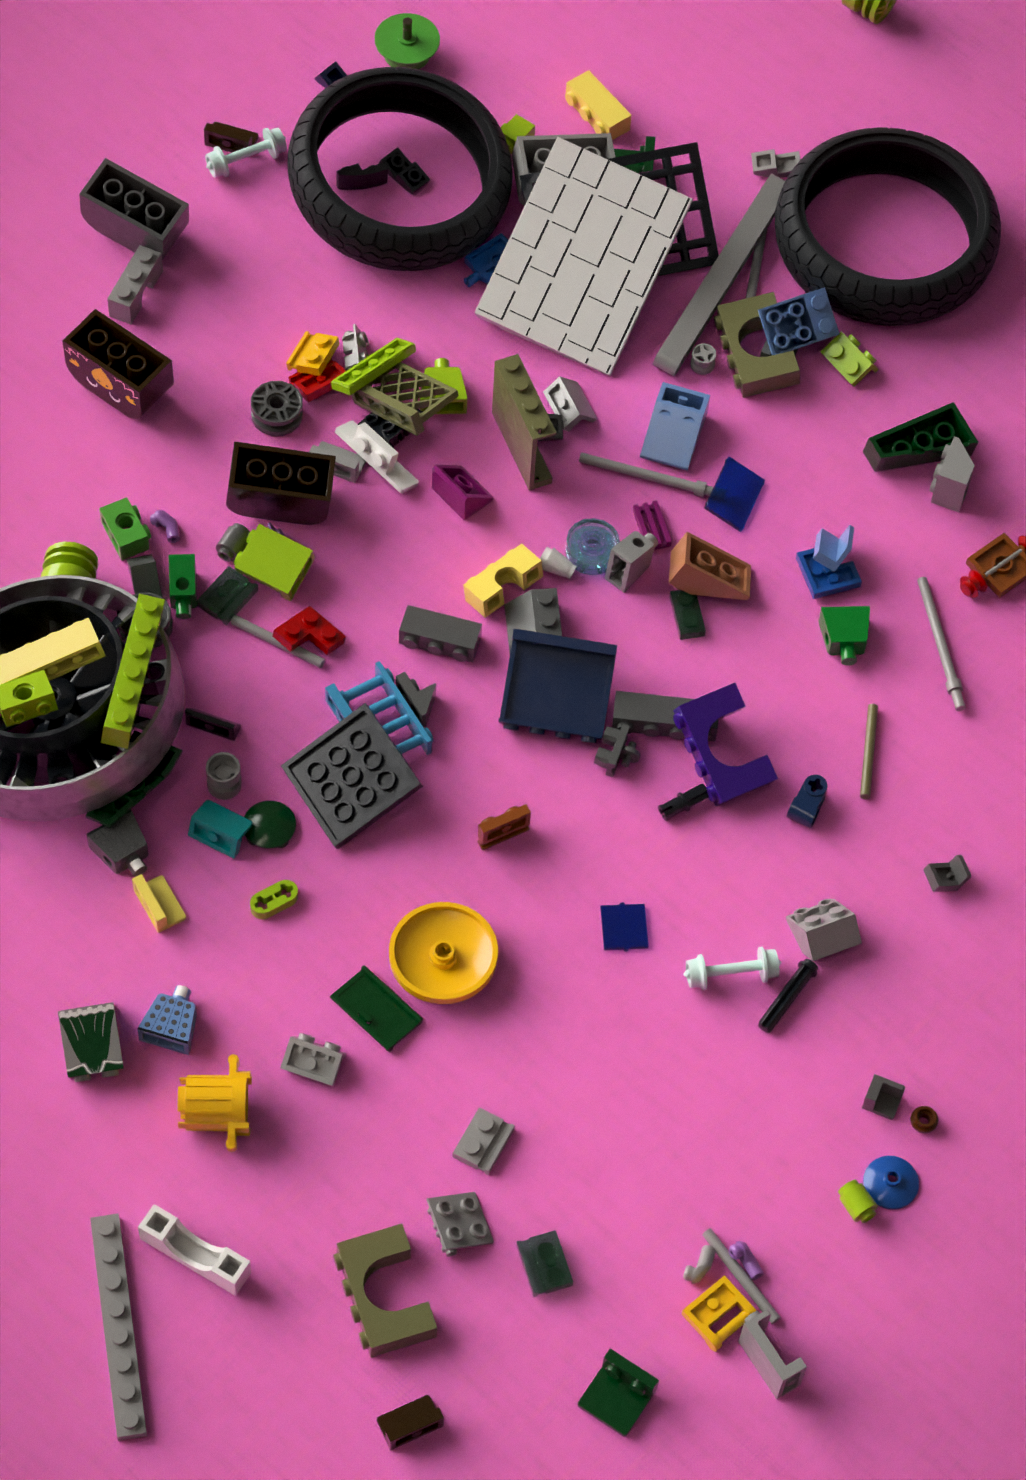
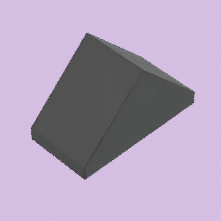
M152 554L127 559L134 594L150 592L162 597L156 563Z

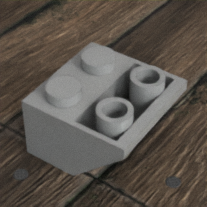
M954 436L951 445L946 444L941 456L942 460L936 466L933 474L934 479L929 491L933 492L931 503L959 512L967 494L975 465L960 439Z
M835 899L821 900L816 906L799 908L794 911V914L786 916L787 923L802 953L812 961L862 943L855 914Z

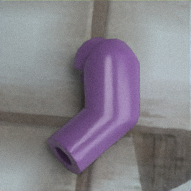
M157 510L150 516L152 525L156 527L162 525L165 527L168 542L176 543L180 540L176 519L164 510Z
M737 1241L729 1247L731 1258L735 1260L740 1259L751 1280H756L764 1274L745 1242Z

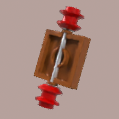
M1003 533L968 557L966 565L971 569L969 577L962 576L960 578V589L963 594L968 597L977 598L979 595L978 591L985 592L988 586L1001 598L1025 581L1026 536L1018 537L1017 546Z

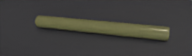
M869 704L867 711L860 798L870 799L878 716V705Z

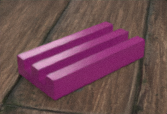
M652 501L650 505H648V502L643 503L641 507L638 504L633 505V513L640 533L643 536L648 533L641 513H645L651 532L658 540V545L654 550L670 547L672 541L658 501ZM651 511L654 512L663 542H661Z

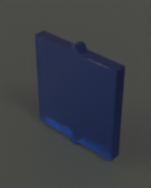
M621 902L620 905H600L604 950H624L627 952L629 949H648L645 904H625Z

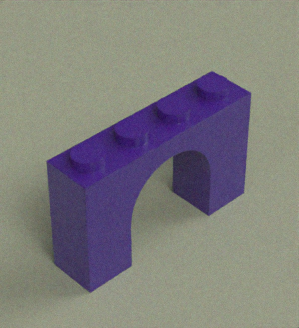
M736 683L684 703L673 710L674 723L678 729L682 730L685 736L684 745L687 751L693 754L696 761L694 764L695 770L700 778L703 777L707 786L708 799L714 802L715 806L754 791L778 779L768 755L741 766H728L718 761L710 751L708 733L712 724L746 707Z

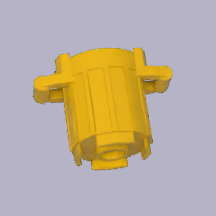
M231 1054L228 1057L229 1075H187V1077H179L180 1083L186 1085L178 1086L177 1112H180L181 1119H185V1122H178L179 1129H186V1131H228L226 1147L229 1152H235L238 1149L237 1136H250L251 1134L248 1122V1085H252L251 1071H238L240 1066L239 1057L236 1054Z

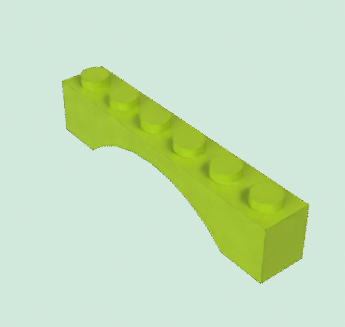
M140 593L138 595L103 726L101 743L128 749L148 665L163 615L165 599Z

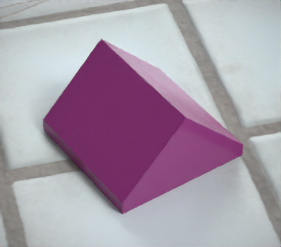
M434 465L432 468V489L464 521L494 499L462 466Z

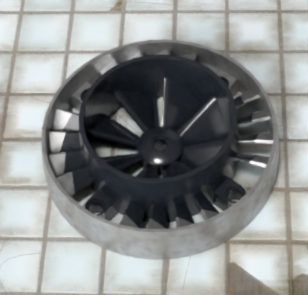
M73 575L31 578L0 588V655L7 654L27 643H32L52 632H57L87 618L90 619L106 655L49 681L54 692L58 710L32 718L31 720L35 726L28 734L7 732L22 723L6 727L2 716H0V817L21 821H52L71 818L96 810L117 800L135 788L148 777L169 751L176 738L183 717L185 685L176 652L161 625L157 637L165 646L167 659L149 662L134 722V727L143 730V732L135 741L130 738L128 749L101 743L103 726L127 640L125 638L122 641L116 629L130 617H133L137 598L124 589L98 579ZM106 608L120 611L112 622L103 614ZM141 704L158 706L152 719L139 716ZM119 749L123 751L115 758H112ZM12 777L10 785H6L9 778ZM35 782H41V783L49 782V785L34 786V783H35Z

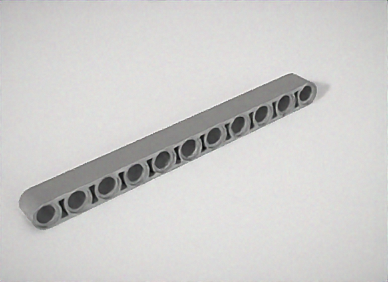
M772 173L770 174L653 361L654 366L673 376L677 374L717 310V305H720L754 251L764 229L766 231L774 219L777 201L785 180Z

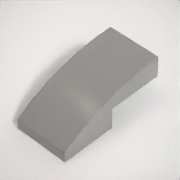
M775 149L751 153L754 175L769 177L771 173L777 177H788L796 164L801 160L799 151L778 155L775 154Z

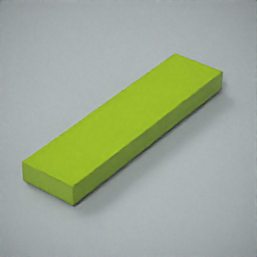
M395 338L331 381L332 389L352 395L415 353V344Z

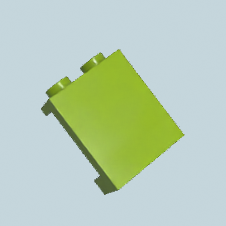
M259 524L256 530H251L246 540L247 546L243 552L240 551L234 560L236 573L240 576L244 574L280 592L283 598L291 602L315 560L314 552Z

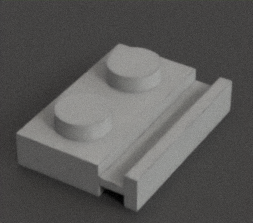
M479 1107L456 1146L452 1157L489 1175L515 1130V1125H510L504 1122L502 1118Z

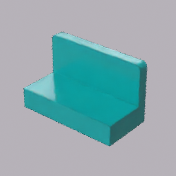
M206 800L191 816L188 836L234 859L240 851L242 837L252 827L253 822L211 800Z

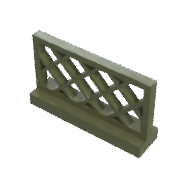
M402 362L352 394L355 404L416 436L425 431L423 423L459 396L456 389ZM393 369L399 370L398 373L388 374ZM415 378L413 381L403 382V379ZM398 380V383L386 385V382ZM381 383V386L371 387L373 384ZM431 386L429 389L419 390V387ZM414 388V391L402 393V390ZM397 391V394H393V395H386V394H385V393H388V392ZM446 394L443 397L435 398V395ZM430 396L428 400L418 401V398ZM413 399V401H412V402H409V403H402V402H401V401H404V400ZM429 407L422 413L417 411V409Z

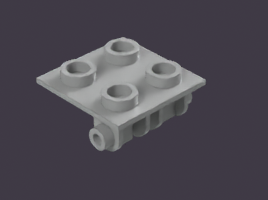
M475 1192L426 1199L429 1206L427 1212L432 1217L434 1230H438L436 1236L441 1238V1250L443 1253H446L447 1257L457 1254V1249L494 1243Z

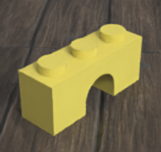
M521 543L463 584L465 601L486 618L505 604L503 588L501 587L503 584L514 583L525 590L543 577L542 560Z

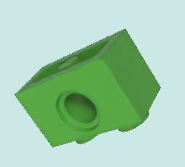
M127 497L99 508L101 523L121 561L149 550L148 539L151 538L149 528L146 524H141L139 520L141 516L137 506H132Z

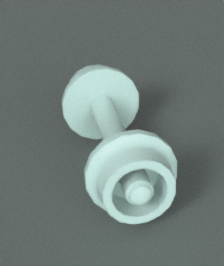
M278 127L270 130L269 128H264V141L227 155H224L220 147L216 146L212 152L205 155L206 168L209 169L214 178L222 175L228 177V164L265 150H268L272 158L276 159L280 153L287 150L286 137H284Z
M763 946L758 947V960L706 966L703 955L699 954L695 959L686 960V971L683 975L687 978L690 988L700 987L702 990H707V977L759 971L761 980L765 983L768 982L769 978L779 976V966L782 962L778 959L775 949H764Z

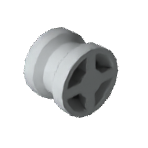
M702 343L693 348L690 364L694 372L706 375L713 371L716 359L714 347Z

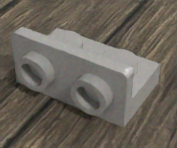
M299 1033L298 1037L291 1036L280 1068L334 1086L342 1059H345L347 1054L340 1051L341 1046L327 1041L325 1045L315 1043V1037L304 1033Z

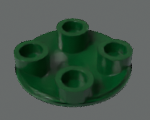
M277 801L259 802L253 805L244 816L253 822L252 827L245 834L248 843L261 848L286 847L296 829V819L291 809Z

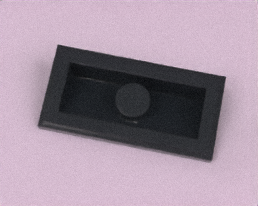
M186 708L185 719L188 726L235 741L241 724L194 708Z

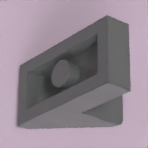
M403 672L396 676V686L424 728L427 725L435 701L436 683L419 690L414 679L410 680L406 672Z

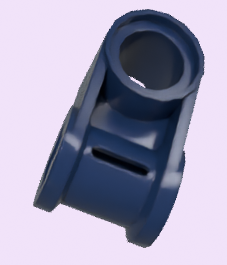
M810 775L805 779L798 795L795 796L790 805L787 818L812 828L825 800V793L828 787L825 778L820 775Z

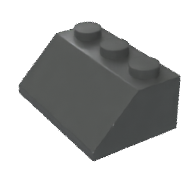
M557 588L531 589L504 604L509 656L512 646L513 629L562 636Z

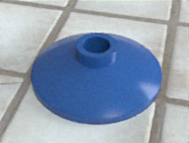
M883 1156L875 1159L868 1165L863 1176V1185L878 1206L885 1209H900L909 1205L916 1197L919 1189V1178L913 1166L906 1160L896 1156ZM888 1176H895L897 1178V1181H889Z

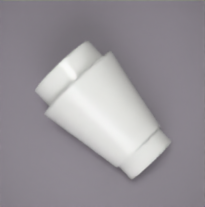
M546 547L540 557L544 571L568 579L571 578L577 567L555 548Z

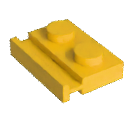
M306 331L286 362L287 369L289 371L297 369L300 373L321 376L340 344L339 338L321 333L311 335L309 331Z

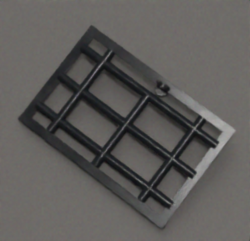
M697 142L607 159L620 166L662 159V169L638 174L651 180L665 178L667 187L677 191L675 176L693 173L697 200L692 201L688 212L700 210L704 237L687 241L684 223H682L676 235L677 243H673L668 254L679 252L681 262L662 265L658 276L712 266L715 263L719 254ZM689 154V164L672 165L671 157ZM540 172L520 175L525 204L532 192V183H536ZM707 247V257L690 260L689 250Z

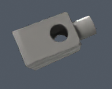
M634 531L615 545L610 552L604 579L623 593L626 592L650 566L654 548L658 545L657 538L651 533L643 536L638 531Z

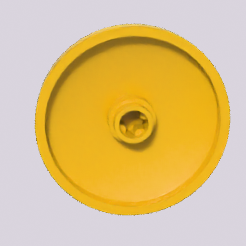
M434 902L412 910L397 924L389 943L390 967L397 982L412 996L430 1003L453 1004L473 997L490 982L497 967L498 943L492 927L478 912L458 903Z

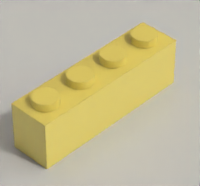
M87 618L75 622L62 630L52 632L46 637L32 643H27L7 654L0 655V684L41 670L45 671L50 681L105 657L106 655L90 619Z

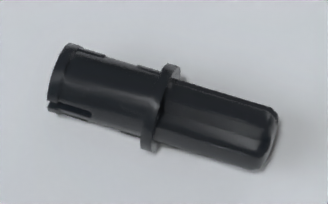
M700 784L683 794L679 792L677 797L659 805V813L664 814L662 818L667 821L684 810L686 812L690 811V807L707 799L709 796L706 786Z

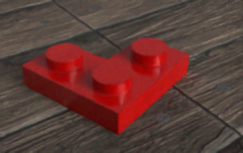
M308 606L274 629L272 635L290 652L309 640L326 655L343 645L346 640V636L311 606Z

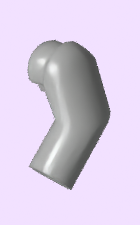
M704 1245L702 1247L696 1268L691 1265L686 1266L683 1275L684 1280L692 1281L691 1284L699 1283L712 1267L716 1253L713 1246Z

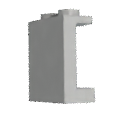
M768 1309L762 1313L755 1311L744 1320L745 1323L741 1329L739 1344L775 1398L778 1399L801 1385L807 1366L801 1357L785 1365L765 1335L771 1313Z

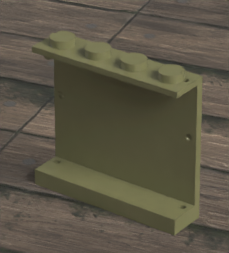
M519 354L496 360L492 414L528 490L551 484L553 478L538 449L537 440L556 435V430Z

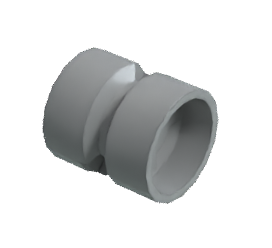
M228 752L212 755L206 763L208 790L217 799H231L241 790L242 782L239 760Z

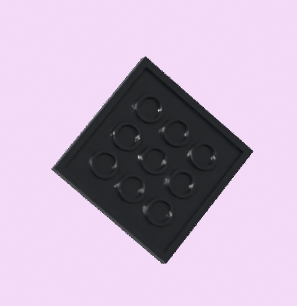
M366 703L281 765L336 849L341 848L423 787Z

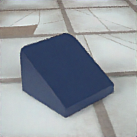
M335 61L314 79L326 88L347 75Z

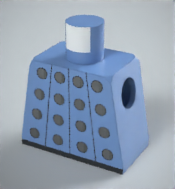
M177 985L172 996L162 993L157 995L137 1029L139 1041L189 1055L197 1017L196 1004L188 1001L191 995L189 988Z

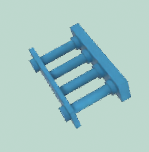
M380 661L375 663V677L345 692L343 690L339 691L334 683L325 687V701L340 722L354 712L348 705L349 701L382 686L388 697L370 705V709L374 714H377L394 705L401 717L383 725V728L387 734H390L407 725L414 737L396 745L400 753L403 754L421 745L426 755L432 753V742L434 739L430 730L427 727L423 728L395 685L392 672L389 668L385 669Z

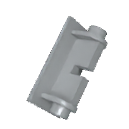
M353 324L354 332L346 331L342 337L343 351L347 355L344 356L346 371L369 356L366 346L369 345L368 337L364 331L361 332L356 324Z

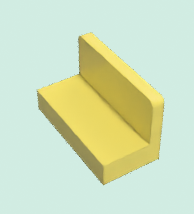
M142 874L132 878L133 890L158 933L186 920V914L163 875L147 882Z

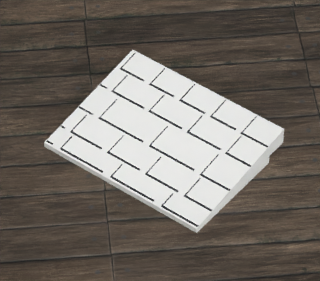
M557 137L474 313L478 318L499 326L500 329L611 376L693 199Z

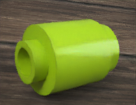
M856 1179L849 1181L838 1190L841 1196L839 1200L854 1222L861 1221L866 1223L876 1215L875 1210L878 1205L862 1183L859 1184Z

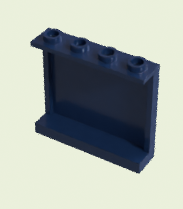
M513 629L512 646L498 722L503 723V728L519 731V726L530 728L529 733L544 735L546 730L555 732V737L570 739L571 735L581 736V741L596 743L597 739L602 740L617 645Z

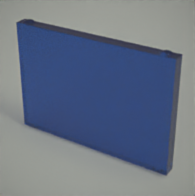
M729 456L725 460L704 509L741 532L745 527L765 479Z

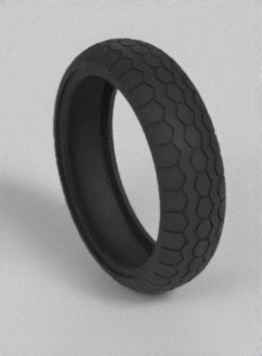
M406 67L373 68L350 74L335 81L321 91L305 108L293 130L288 149L287 163L291 191L307 223L326 243L337 249V251L358 262L381 269L394 271L428 270L450 264L468 255L479 247L495 230L505 213L512 189L511 154L506 138L490 111L475 96L458 84L442 76L419 69ZM378 112L411 114L440 125L461 141L472 155L478 167L482 192L467 209L444 222L418 227L386 224L357 212L332 190L322 173L317 151L324 140L335 129L354 118Z
M877 127L859 129L833 137L812 149L796 164L788 175L777 201L775 232L778 248L788 271L806 293L825 287L832 311L864 323L901 326L930 321L950 313L979 290L990 274L998 255L1001 222L996 199L989 184L980 171L965 156L946 143L928 135L924 136V134L919 132L906 131V129ZM867 174L900 176L919 182L944 197L954 207L964 222L970 245L959 259L934 274L902 280L877 278L857 272L828 254L811 232L805 211L818 194L844 179Z

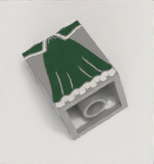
M114 1002L58 1011L68 1078L74 1077V1082L91 1080L90 1074L102 1072V1078L119 1075L118 1069H124Z

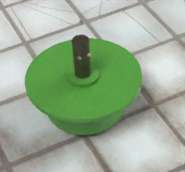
M401 13L388 17L378 26L375 32V46L378 52L394 68H423L437 52L440 44V35L437 27L427 18L412 13Z

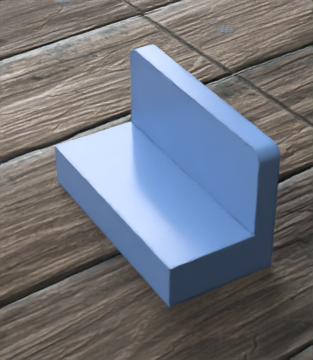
M849 525L840 538L822 528L816 535L813 559L835 572L852 550L854 527Z

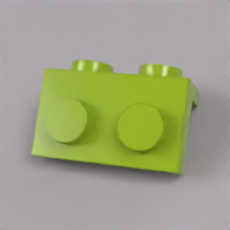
M841 331L820 352L855 387L871 370L875 373L879 370L874 365L877 360L867 350L863 353L858 348L861 343L852 334L847 337Z

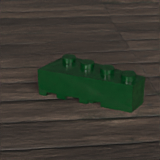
M952 402L870 437L863 453L874 472L941 461L945 445H951L954 436L960 439L968 455L972 456L978 441L957 406Z

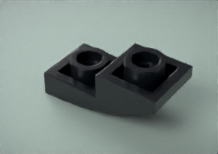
M399 148L393 150L379 162V164L384 162L388 168V175L411 194L430 181V178L416 162L411 163Z
M384 162L371 165L364 170L361 169L358 163L343 167L337 171L336 186L340 190H361L384 185L388 182V168Z

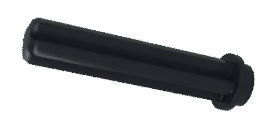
M805 959L798 963V970L760 1019L758 1026L761 1030L770 1033L810 978L816 977L818 966L812 960Z

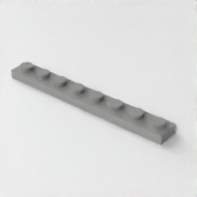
M119 1213L91 1217L117 1439L120 1441L147 1436Z

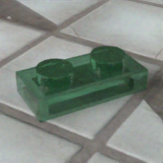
M683 590L670 591L669 598L679 639L704 637L706 630L697 595L688 594Z

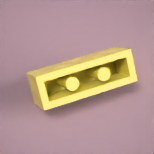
M589 70L566 82L565 99L567 103L580 113L584 121L589 122L596 134L611 133L612 140L630 131L632 115Z

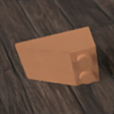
M686 532L671 551L669 584L691 595L748 600L750 598L751 565Z

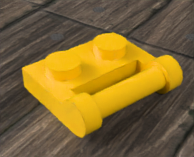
M724 1275L684 1308L681 1315L702 1336L709 1348L716 1352L722 1347V1342L743 1326L745 1318L755 1312L756 1309ZM737 1305L741 1312L714 1334L710 1327Z

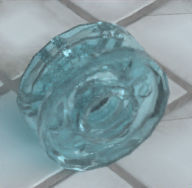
M595 518L583 519L575 523L568 531L565 548L566 558L577 566L575 570L588 575L602 574L606 572L611 549L620 542L618 532L611 524L604 520Z

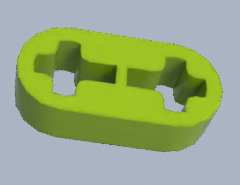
M282 880L259 891L250 900L252 915L258 919H267L293 906L298 900L297 885L293 881ZM284 889L286 892L291 891V896L282 895L281 891ZM258 902L267 904V909L263 910L262 907H258Z

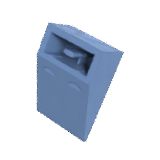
M825 287L758 310L772 355L789 352L839 335Z
M663 382L655 402L640 458L688 471L708 413L710 395Z

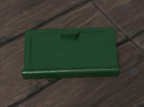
M365 965L361 967V971L330 996L341 1009L388 1052H391L396 1044L423 1021V1018Z

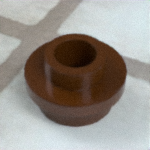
M920 1106L912 1112L910 1122L916 1131L924 1134L930 1133L938 1125V1115L931 1107ZM926 1118L929 1123L923 1124L919 1119Z

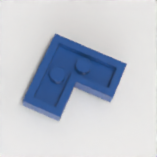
M815 548L797 552V563L813 599L861 587L862 580L853 561L840 564L835 572L813 559Z

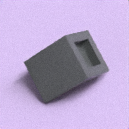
M874 1074L862 1109L890 1120L894 1119L905 1086Z

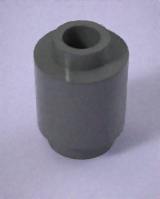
M234 523L228 527L216 545L218 556L227 562L234 561L240 551L243 552L247 546L246 540L250 531L239 523Z

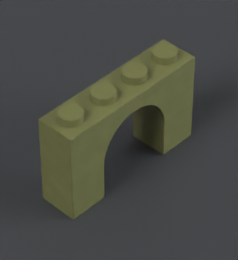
M774 292L717 305V316H714L717 331H722L720 336L723 350H728L729 355L726 356L728 367L730 370L734 369V385L736 389L741 390L743 398L800 384V369L794 351L768 357H757L747 353L740 345L748 334L763 329L758 310L777 303Z
M402 1223L337 1243V1253L333 1254L337 1271L343 1270L345 1279L341 1280L346 1297L351 1296L354 1305L350 1306L351 1315L354 1323H360L362 1332L358 1333L363 1350H369L370 1357L437 1337V1325L429 1301L398 1311H386L373 1305L364 1291L367 1279L376 1270L411 1259V1248Z

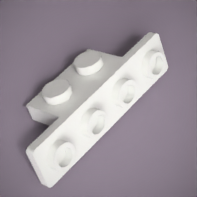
M351 420L336 427L335 433L397 491L404 493L418 486L419 481L397 461L399 453L368 424L364 422L358 425Z

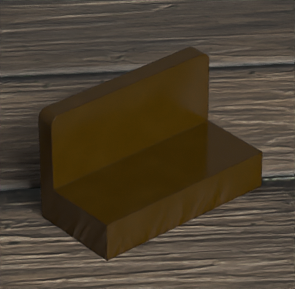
M216 121L213 124L207 123L204 128L205 145L210 147L218 146L221 150L231 153L254 145L258 140V133Z
M425 1395L377 1417V1423L391 1451L443 1427L444 1417L440 1408H435L430 1396Z

